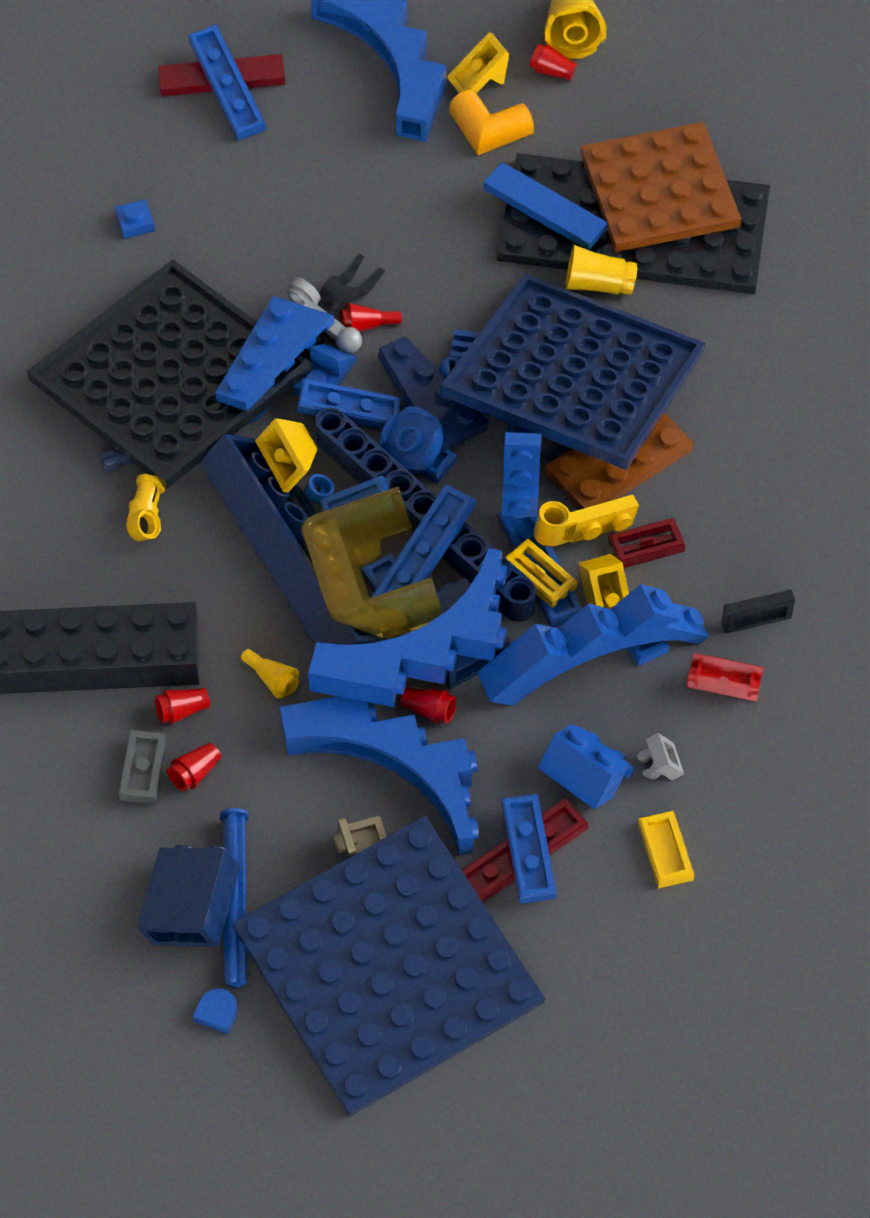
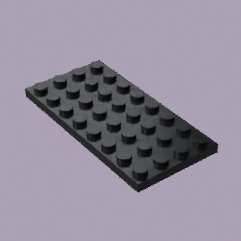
M516 153L515 170L604 220L583 161ZM727 180L741 217V226L739 228L615 252L609 233L606 231L589 251L625 259V262L637 263L636 279L755 294L770 185ZM506 204L497 251V261L567 270L573 245L583 247L513 206Z

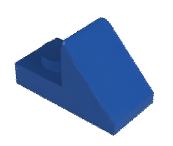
M328 343L312 346L310 348L312 371L304 378L340 385L357 361V356L343 352ZM302 380L294 386V395L298 397Z

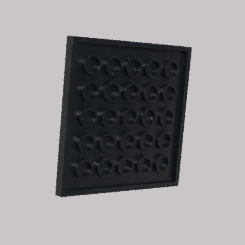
M172 259L27 371L29 381L145 473L156 476L162 486L168 489L199 464L223 434L234 435L306 377L312 371V362L299 354L295 358V364L287 372L283 370L274 379L275 384L248 411L216 401L215 392L257 324V321Z

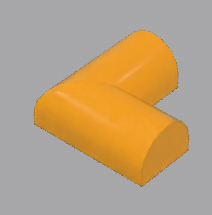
M473 90L462 91L450 102L449 113L477 156L534 134L533 119L524 103H519L490 114L477 93Z

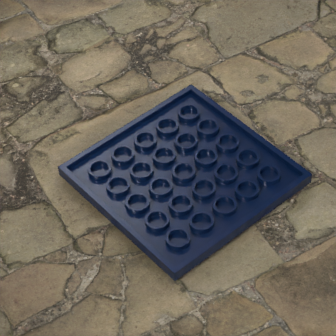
M525 273L442 382L439 395L532 433L541 434L542 437L627 470L702 356L705 343Z
M426 816L233 922L234 931L348 1117L532 1011L545 1001V997Z

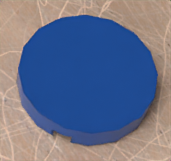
M408 406L402 408L404 411L398 414L394 413L388 418L381 430L379 445L411 474L424 471L435 461L441 451L443 433L442 426L435 415L421 407Z

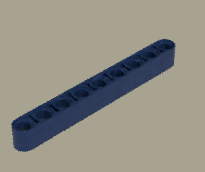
M325 408L319 411L315 418L318 446L358 483L366 482L378 476L385 477L394 510L391 512L414 532L425 514H419V512H427L437 496L337 408ZM464 522L442 556V559L472 584L481 569L488 548H495ZM473 554V555H476V556H475V557H467L466 555ZM502 555V565L507 566V575L504 586H497L495 595H500L498 609L513 621H526L534 614L535 585ZM519 597H520V598H524L525 600H524V601H517V600H514V598H519Z

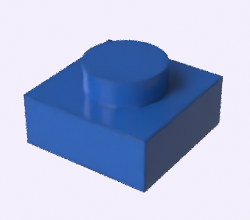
M146 199L114 207L124 239L155 231Z

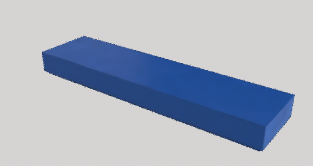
M217 24L189 34L188 41L237 141L267 130L266 123Z
M503 162L483 182V190L587 250H590L607 231L608 222Z
M448 484L444 485L372 595L371 599L374 603L403 618L405 609L414 601L476 506L475 498Z
M502 511L498 512V521L512 550L516 549L526 539H530L561 566L553 548L541 545L534 538L533 530L537 517L515 518L509 515H502ZM526 551L523 553L533 563L538 564L545 570L546 574L560 586L563 584ZM569 590L567 596L563 600L560 598L557 601V605L553 608L537 594L535 596L550 627L555 628L563 625L582 609L574 590Z

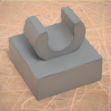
M659 733L646 739L649 749L642 750L637 755V758L643 763L653 760V764L649 769L642 772L643 776L654 780L663 774L670 780H674L684 775L673 742Z

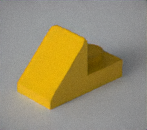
M489 32L455 67L447 78L459 93L466 90H473L477 93L490 79L503 85L509 53L497 38Z

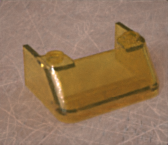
M399 487L309 517L302 526V532L330 617L335 621L381 638H392L419 629L443 614L432 578L369 598L359 567L371 564L380 557L382 553L380 539L412 529Z

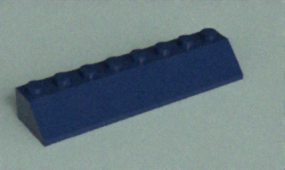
M223 434L200 463L206 470L209 481L216 486L223 497L224 505L232 511L239 522L240 530L253 544L257 557L265 563L272 574L273 582L280 587L286 596L290 609L298 615L305 626L306 634L315 644L316 642L339 645L368 644L396 638L397 635L376 603L372 601L371 595L305 497L299 485L296 484L288 493L283 492L256 444L255 438Z

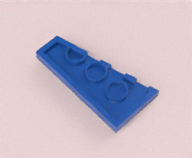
M273 296L215 392L216 401L248 411L275 384L274 379L283 370L287 372L295 364V358L304 349L309 350L316 343V337L323 330H329L334 324V315Z

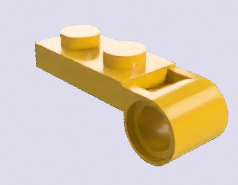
M632 494L570 512L564 504L549 501L540 507L533 535L541 545L554 547L583 539L592 540L600 534L614 530L623 531L633 524L639 504Z

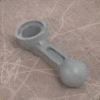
M296 277L289 285L290 290L287 292L290 300L294 303L327 313L318 306V302L321 300L318 291L308 281ZM335 318L334 324L329 330H323L336 341L337 347L343 352L354 353L361 347L362 336L360 332L355 328L345 327Z

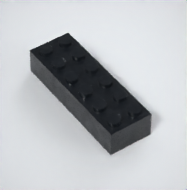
M196 602L0 611V694L200 685L199 621Z

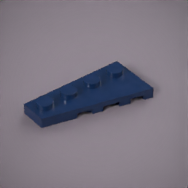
M405 336L380 347L377 357L394 386L400 388L403 392V401L406 406L421 407L435 415L440 422L443 441L439 453L487 430L489 420L480 411L439 395L440 386L446 377Z

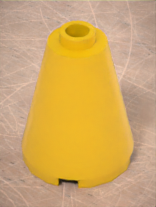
M551 0L544 28L545 41L568 59H581L592 55L597 51V46L602 40L604 42L606 39V23L593 0Z

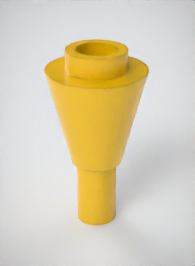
M246 649L242 653L241 661L256 670L258 676L276 698L281 699L295 692L299 684V671L297 668L266 658L263 659L250 649Z

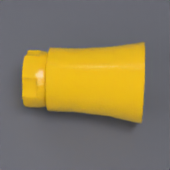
M573 245L567 268L565 289L597 291L616 295L620 292L631 295L637 275V263L625 262V259L599 254Z

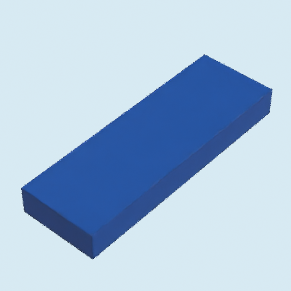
M303 378L300 386L297 412L316 416L319 411L325 408H337L355 424L382 429L389 417L394 413H400L401 397Z
M538 794L501 799L519 904L556 899V886Z

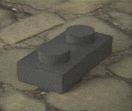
M130 730L119 789L120 801L156 804L167 745L166 733Z

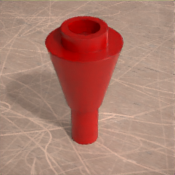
M347 302L345 309L340 310V323L345 327H352L359 332L380 327L381 325L401 324L402 314L401 311L380 312L378 309Z

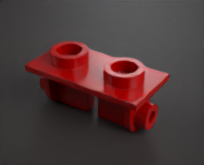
M693 653L687 687L757 702L764 667Z

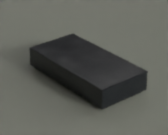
M792 589L724 605L721 620L724 632L731 633L791 619L795 604Z

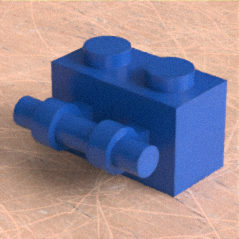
M570 724L554 734L538 768L593 809H597L613 798L623 777L629 779L636 768L626 761V756L620 751H614L600 742L601 738L592 731L588 732L579 726Z

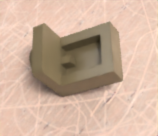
M380 816L347 824L346 818L338 819L337 832L333 833L336 851L338 855L344 853L346 859L387 837Z

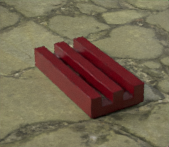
M674 517L608 536V543L613 548V555L623 563V568L685 552L686 545ZM671 531L670 534H666V535H663V536H659V537H655V538H654V537H649V536H653V535H657V534H660V533H664V532ZM641 539V541L637 543L629 544L622 547L620 545L623 543Z

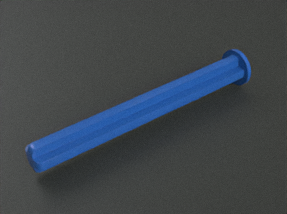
M229 808L221 811L219 814V818L223 822V848L227 849L229 854L240 865V870L224 926L225 983L229 987L239 988L247 983V951L233 929V922L246 916L245 822L249 819V813L244 809Z

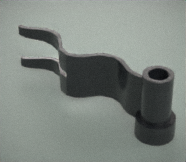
M360 253L343 274L330 277L319 292L321 300L318 302V306L328 314L334 315L337 321L340 320V310L345 309L346 303H350L357 296L369 293L385 272V270L379 267L363 284L357 287L341 289L343 285L349 284L364 260L365 257ZM324 331L316 337V343L313 346L322 345V340L319 337ZM304 349L303 351L310 356V349Z

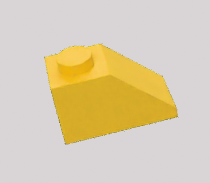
M275 418L255 440L281 489L286 493L309 471L318 449L303 423Z
M612 554L578 563L584 595L588 604L611 609L629 594L623 563Z

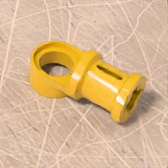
M141 474L137 477L136 485L138 488L134 500H131L128 506L127 531L130 537L138 542L155 539L161 531L157 504L160 494L164 493L166 488L162 486L156 476ZM140 518H145L148 523L146 534L140 528Z

